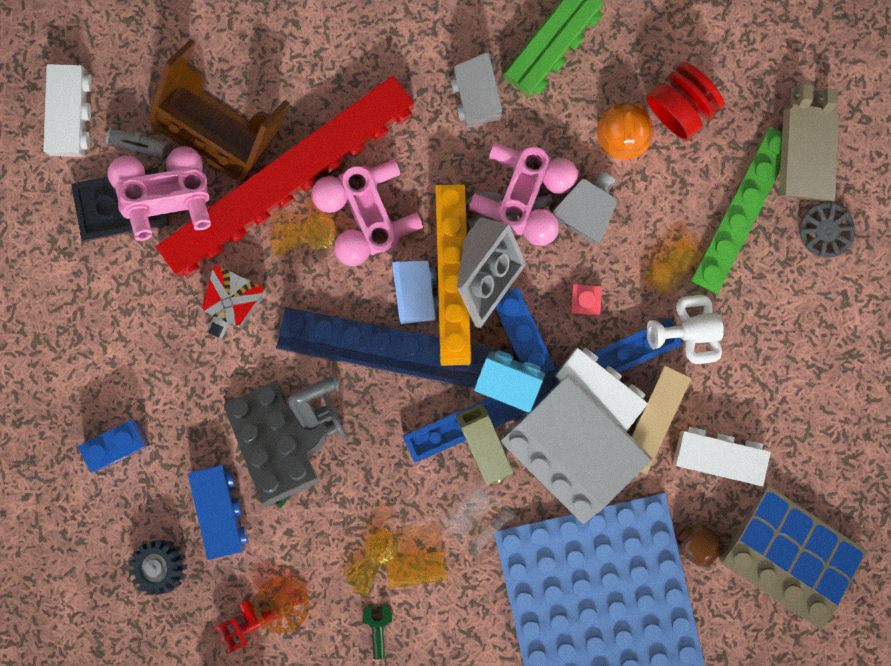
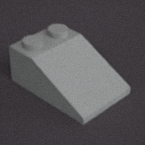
M482 217L479 218L464 239L457 289L475 327L478 328L482 327L526 266L510 225Z

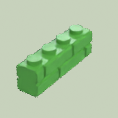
M562 0L504 71L503 78L528 98H531L534 93L540 95L549 84V81L546 79L552 70L558 73L568 60L564 57L570 48L576 50L585 39V36L582 34L588 26L594 28L604 14L600 11L604 3L601 0Z

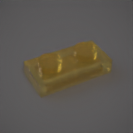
M683 235L641 276L662 296L704 255Z
M444 550L385 559L389 589L448 580Z

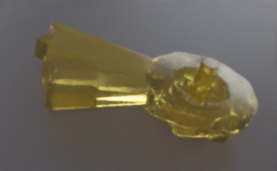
M326 214L310 215L302 226L273 222L275 229L271 235L287 238L273 241L269 245L274 249L273 256L275 257L305 243L313 249H326L337 238V224Z
M385 528L372 532V535L365 541L366 556L343 574L348 577V584L355 586L353 592L360 594L364 598L369 593L379 566L389 563L398 551V538L393 532Z

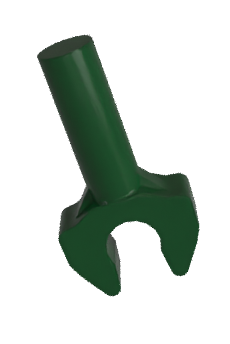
M371 604L367 606L363 614V623L368 624L372 628L373 659L375 660L385 659L384 627L387 623L392 622V612L386 604H383V617L379 620L372 617Z

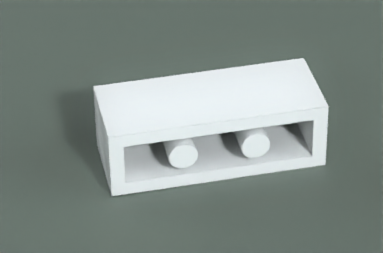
M47 64L43 152L50 156L85 157V149L90 147V134L86 132V120L91 119V105L87 103V92L92 90V76L88 74V71L82 65Z
M575 348L554 377L561 381L569 374L627 431L648 404L643 400L645 394L633 384L629 387L625 386L619 381L622 376L610 366H607L606 369L602 368L596 363L599 358L587 348H584L582 351Z
M689 427L688 432L680 431L672 465L763 486L771 453L762 450L764 444L746 440L744 446L734 443L735 437L717 434L716 439L706 437V430Z

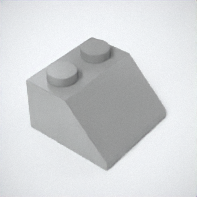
M489 53L481 54L454 66V75L449 76L452 92L459 93L461 103L456 104L459 121H465L466 128L499 121L501 119L502 107Z

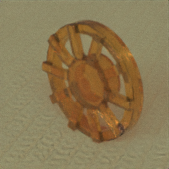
M287 577L273 578L259 588L254 600V612L257 620L266 629L276 633L291 632L305 621L309 612V597L299 582ZM282 583L281 592L277 593L273 584ZM286 584L295 587L290 594L285 593ZM267 587H269L273 595L272 598L262 594ZM300 591L303 599L293 601L292 597ZM262 599L269 602L270 605L259 608V600ZM304 604V611L302 613L293 607ZM271 610L272 613L264 620L260 612ZM292 613L301 618L294 624L289 614ZM274 616L278 617L276 627L269 624ZM282 617L286 618L290 625L289 627L281 628Z

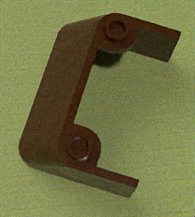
M190 39L165 63L149 113L150 122L156 130L179 145L189 146L197 150L204 161L227 176L238 181L245 180L276 136L289 102L284 100L271 115L265 112H257L248 121L203 92L205 78L198 68L189 63L195 42Z

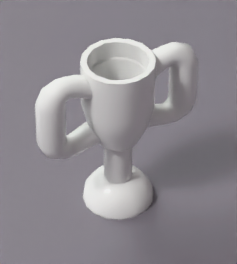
M684 296L678 300L676 309L681 320L679 326L663 327L656 320L648 322L647 339L652 349L660 348L664 344L665 339L680 337L686 341V356L691 363H711L721 358L722 348L719 341L723 338V322L718 313H712V302L707 296ZM704 307L703 314L692 317L685 310V308ZM695 343H709L713 351L696 353L694 352Z

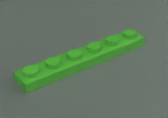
M771 126L768 128L690 281L715 295L719 293L780 173L782 132Z

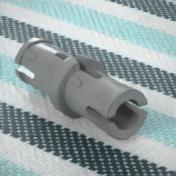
M110 127L106 136V145L130 150V153L134 155L141 153L163 160L168 148V142L145 137L141 132H135L134 134ZM135 143L144 144V145H147L148 147L142 146V145H139V144H135Z

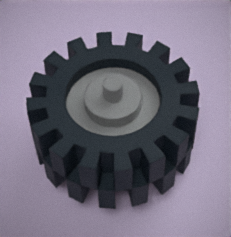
M157 540L140 545L138 547L139 550L134 551L131 555L135 559L129 561V566H134V570L129 571V576L135 575L136 577L132 580V583L134 585L140 584L138 590L141 592L147 591L146 594L148 595L164 594L179 587L182 584L180 580L186 577V574L182 573V571L187 569V564H182V560L186 559L185 554L179 555L182 549L179 546L173 547V542H165V540Z

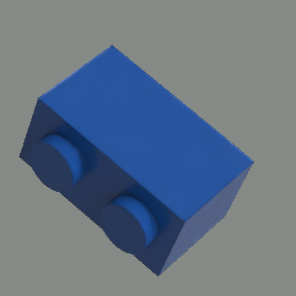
M130 420L79 445L78 449L90 473L113 465L150 445L138 420Z

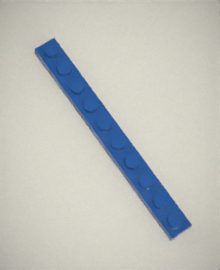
M671 318L660 322L663 327L674 326ZM646 328L592 353L599 358L596 363L602 368L606 369L607 366H610L620 373L681 346L682 342L680 338L665 339L664 344L660 348L652 349L648 343ZM560 367L546 373L535 403L560 382L554 377ZM490 397L404 435L403 438L414 463L466 441L456 418V415L483 403L494 428L522 416L526 411Z

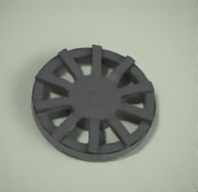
M820 204L811 208L802 218L799 228L800 239L804 247L813 255L821 258L836 257L844 253L851 246L855 236V225L852 217L844 208L837 204ZM824 208L831 209L828 219H826L822 210ZM815 211L819 213L820 222L811 217ZM835 211H838L842 216L834 221ZM846 219L849 227H839V224ZM807 221L816 225L815 229H805ZM849 231L848 239L839 235V233ZM806 234H815L816 238L809 243ZM835 239H838L845 243V245L840 250L838 249ZM818 241L823 242L821 251L812 247ZM829 242L833 247V253H825L827 243Z

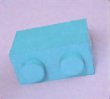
M491 351L485 360L474 391L530 413L546 373L540 371L541 368L533 363L524 362L522 364L512 360L513 357L508 353L502 351L494 353Z

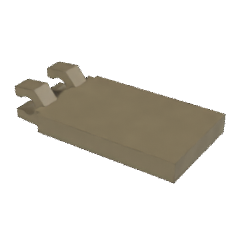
M802 84L800 87H792L790 108L784 109L779 196L823 202L835 201L839 115L837 110L834 109L838 104V89L826 88L824 91H816L815 106H810L813 101V86Z

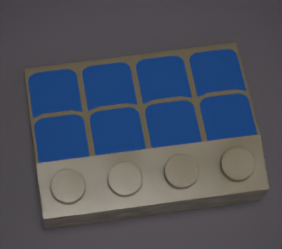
M768 485L725 546L719 559L724 566L822 630L839 607L868 551Z

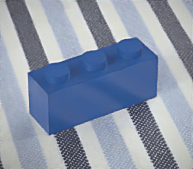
M519 288L505 293L494 311L517 361L522 364L524 362L533 363L541 368L540 371L544 373L555 369Z
M226 464L187 473L207 560L246 550L244 544L249 543L248 534L245 526L240 527L238 516L242 515L239 498L233 497L231 487L235 486V478L232 469L227 470Z

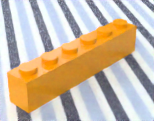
M436 185L441 366L470 365L469 312L457 289L464 239L467 236L465 185Z

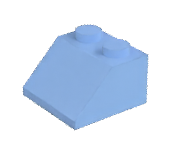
M428 261L393 262L401 325L436 320L435 314L439 313V296H433L431 286L437 284L435 267L429 268Z

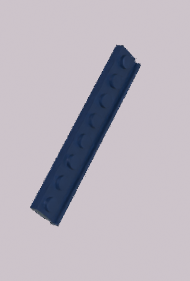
M287 307L284 310L279 340L276 345V349L471 389H475L485 360L491 351L494 353L502 351L514 357V352L470 344V365L441 366L439 337Z

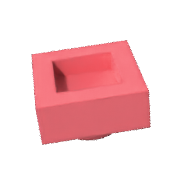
M573 284L570 314L600 316L602 287Z

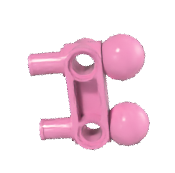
M494 142L489 159L512 167V171H514L503 201L497 202L474 193L469 211L489 217L495 221L508 223L514 235L522 236L523 234L526 240L533 245L544 246L551 243L559 232V224L555 215L546 209L531 210L542 182L546 189L553 194L567 193L576 186L579 175L574 163L567 158L560 157L551 160V157L538 147H524L517 151ZM535 162L538 164L539 169H530L526 163ZM515 213L520 217V220L510 221L506 214Z
M180 146L173 149L166 160L167 172L145 175L144 166L140 160L133 156L123 155L117 157L110 164L108 179L116 190L118 209L125 218L130 219L136 240L143 241L151 238L152 230L148 216L189 209L195 230H204L210 227L211 221L205 205L209 200L207 177L202 172L203 160L197 150L189 146Z
M395 159L373 168L366 165L351 167L345 173L338 175V177L326 176L320 178L312 187V201L321 211L336 212L343 208L346 202H348L359 230L351 229L342 232L334 244L336 257L345 265H361L367 260L369 255L372 256L385 252L389 248L398 245L401 237L423 228L417 212L394 222L390 220L378 194L377 184L400 175ZM353 177H360L363 179L365 186L360 190H355L350 187L349 180ZM375 230H382L386 233L388 239L385 243L378 244L373 241L371 234Z

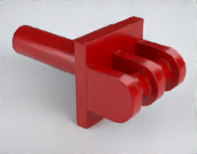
M247 600L238 605L245 622L238 625L236 619L232 617L215 626V631L219 630L221 634V643L224 642L227 647L225 650L226 654L248 645L244 635L279 618L280 615L276 607L256 616L250 601ZM230 624H232L235 630L231 633L227 628V626ZM236 635L240 640V642L237 644H235L232 639V637Z

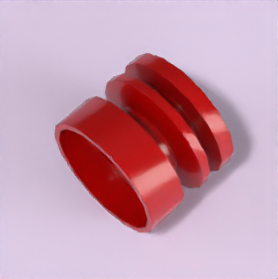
M682 62L677 66L676 72H671L668 75V81L671 86L660 83L646 96V101L655 116L673 134L684 141H689L703 126L700 117L711 120L715 115L714 112H719L725 106V102L719 90L703 72L688 62Z

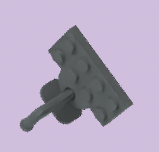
M334 374L294 392L288 399L289 404H287L277 380L223 404L261 504L264 507L319 483L309 457L320 450L326 441V437L339 432L343 441L348 439L345 428L328 394L330 391L334 390L337 392L339 390L338 380ZM322 395L326 403L325 406L318 409L309 403V400Z

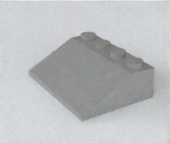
M569 374L536 402L530 413L525 412L510 425L500 440L583 524L600 512L652 461V457Z

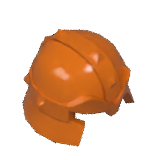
M619 103L602 114L598 121L596 133L599 144L606 153L617 159L628 160L637 158L648 149L652 142L654 127L642 105L638 103Z

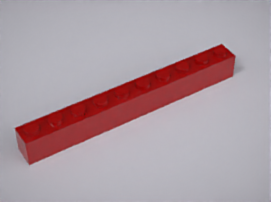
M392 75L207 209L211 221L209 228L195 230L191 220L155 246L176 276L181 277L185 275L187 278L201 268L198 264L206 258H209V260L215 259L224 252L222 247L232 240L233 243H236L248 234L246 229L253 224L260 226L271 218L270 212L278 206L280 209L287 207L295 200L293 195L302 189L304 192L312 189L317 178L325 172L331 175L342 166L341 161L350 155L351 158H354L366 149L365 143L372 138L378 141L389 132L388 127L396 121L401 124L413 115L411 110L415 108L414 102L395 76Z

